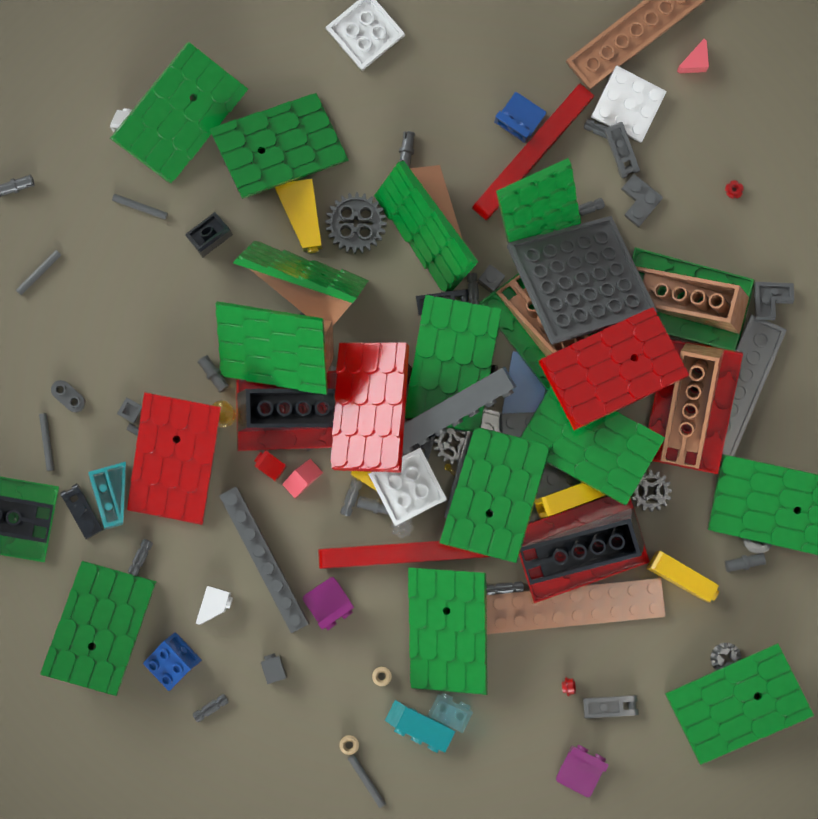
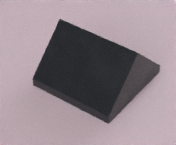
M216 212L185 234L202 258L233 235L229 227Z

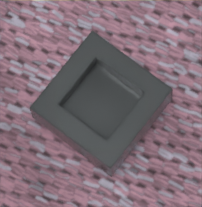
M126 397L117 414L135 424L141 414L142 406Z

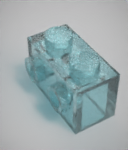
M444 692L442 695L437 694L428 716L463 733L473 714V711L470 710L471 706L462 701L459 704L452 701L454 697Z

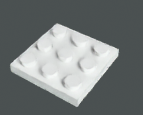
M358 0L326 26V30L361 71L405 36L401 28L376 0Z
M615 66L591 118L607 126L623 122L627 136L641 143L667 91L619 66Z
M421 448L402 457L401 473H369L395 526L447 500Z

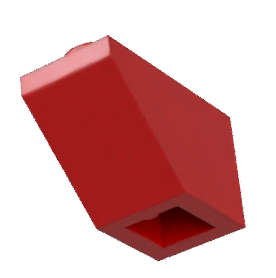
M266 450L264 453L260 452L254 460L256 462L255 467L275 482H277L287 468L284 463Z

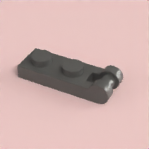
M623 122L604 128L620 177L625 178L629 173L639 172L640 169ZM629 160L630 165L625 167L623 162Z
M638 696L583 698L584 718L639 715V710L636 709ZM623 702H628L629 709L623 710Z

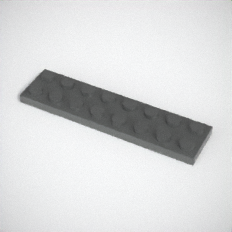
M752 314L736 351L743 352L744 354L723 454L730 456L735 455L787 330L766 320H755V316Z

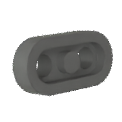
M63 380L53 383L51 387L52 395L68 410L77 413L84 409V397L71 385ZM60 386L64 389L62 393L57 391ZM73 399L78 400V403L75 406H73L71 403Z

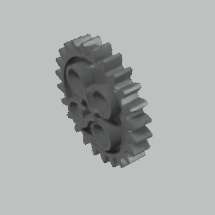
M356 192L355 197L348 193L347 199L342 195L341 202L335 200L336 207L330 206L332 213H326L330 219L325 220V224L330 225L326 228V232H332L328 235L329 239L335 238L333 245L340 243L339 250L346 247V253L353 249L354 254H356L357 249H360L362 254L364 253V248L371 251V244L377 247L376 239L382 241V237L379 234L386 233L381 227L387 226V223L382 221L386 219V215H380L384 209H377L379 202L377 201L373 204V197L367 200L365 193L361 198L358 192ZM350 210L352 215L346 218L342 216V212ZM367 210L371 212V216L363 218L361 213ZM355 220H358L359 222L357 227H354L353 225ZM340 221L347 222L344 224H339ZM369 222H372V223H373V225L362 224V223H369ZM344 228H348L351 230V234L343 236L341 231ZM363 229H368L370 235L362 237L360 232Z

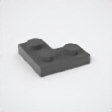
M635 174L632 175L621 189L635 200V203L624 216L637 227H640L663 199L659 193Z
M755 282V320H775V303L793 304L794 283Z

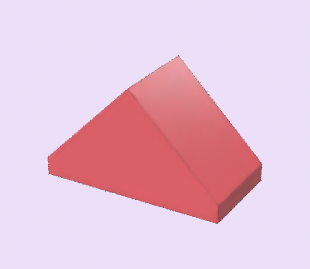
M703 39L680 64L677 70L678 73L707 71L709 67L707 40Z
M309 459L298 467L282 485L296 499L323 472Z

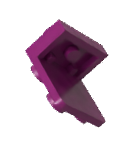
M330 577L302 598L322 630L325 628L330 630L337 625L336 620L340 617L343 619L353 614L352 609L355 608L334 577Z
M579 744L577 747L572 745L556 776V781L585 797H590L603 771L606 772L609 764L605 762L606 758L595 754V756L588 754L589 749Z

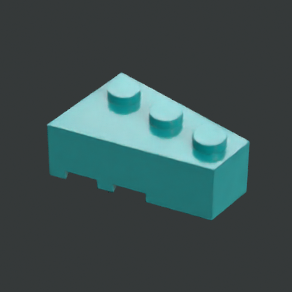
M126 461L88 472L104 530L123 525Z
M397 700L394 701L385 719L387 723L395 728L394 732L401 736L408 734L412 736V741L420 745L424 742L428 744V749L436 753L439 750L444 753L446 752L456 732L450 727L417 712L413 708L403 705Z

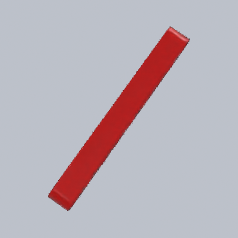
M581 83L577 85L476 201L472 209L487 221L499 208L496 191L525 178L586 108L595 95Z
M440 541L318 549L319 569L491 557L444 545Z

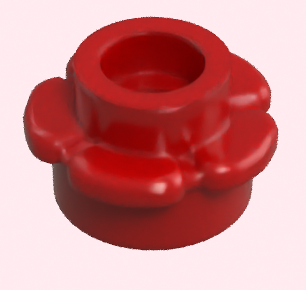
M732 180L725 186V191L729 198H740L742 196L744 187L738 181Z
M566 677L565 681H562V691L567 693V696L576 694L574 678L569 679Z

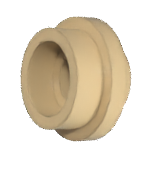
M378 667L372 674L373 682L378 686H386L392 678L390 670L386 667ZM379 673H384L386 678L380 680L378 678Z
M347 735L341 739L339 747L344 754L352 755L357 752L359 742L356 737ZM346 742H352L353 747L351 749H348L346 747Z

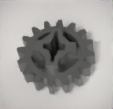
M447 427V431L437 436L439 438L433 441V443L437 444L433 449L439 450L440 453H438L437 457L443 456V462L449 459L452 465L454 460L457 463L459 461L460 449L464 444L466 432ZM455 431L460 432L464 437L460 438L456 435ZM447 433V441L441 443L443 436ZM452 438L454 439V441L459 442V444L456 446V450L453 446L449 445V443L452 442ZM443 450L451 451L453 456L447 455Z
M649 470L648 475L645 473L633 493L635 496L631 499L632 501H638L635 505L636 507L643 506L642 511H645L647 507L650 512H653L654 507L659 511L661 510L660 505L667 506L665 500H671L668 493L672 492V489L667 487L671 482L664 481L667 476L659 477V471L655 475H653L652 470ZM652 478L656 479V481L654 483H649L645 479ZM639 486L642 488V496H641V497L639 496V493H638ZM656 486L653 491L655 495L651 494L645 497L649 491L647 487ZM661 486L663 487V497L660 494ZM648 499H653L657 503L648 504L646 503V501Z

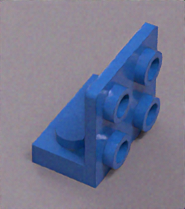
M515 92L502 111L499 110L495 116L494 123L526 143L546 115V111L518 92Z
M175 632L164 640L143 664L170 691L191 669L200 663L201 659Z

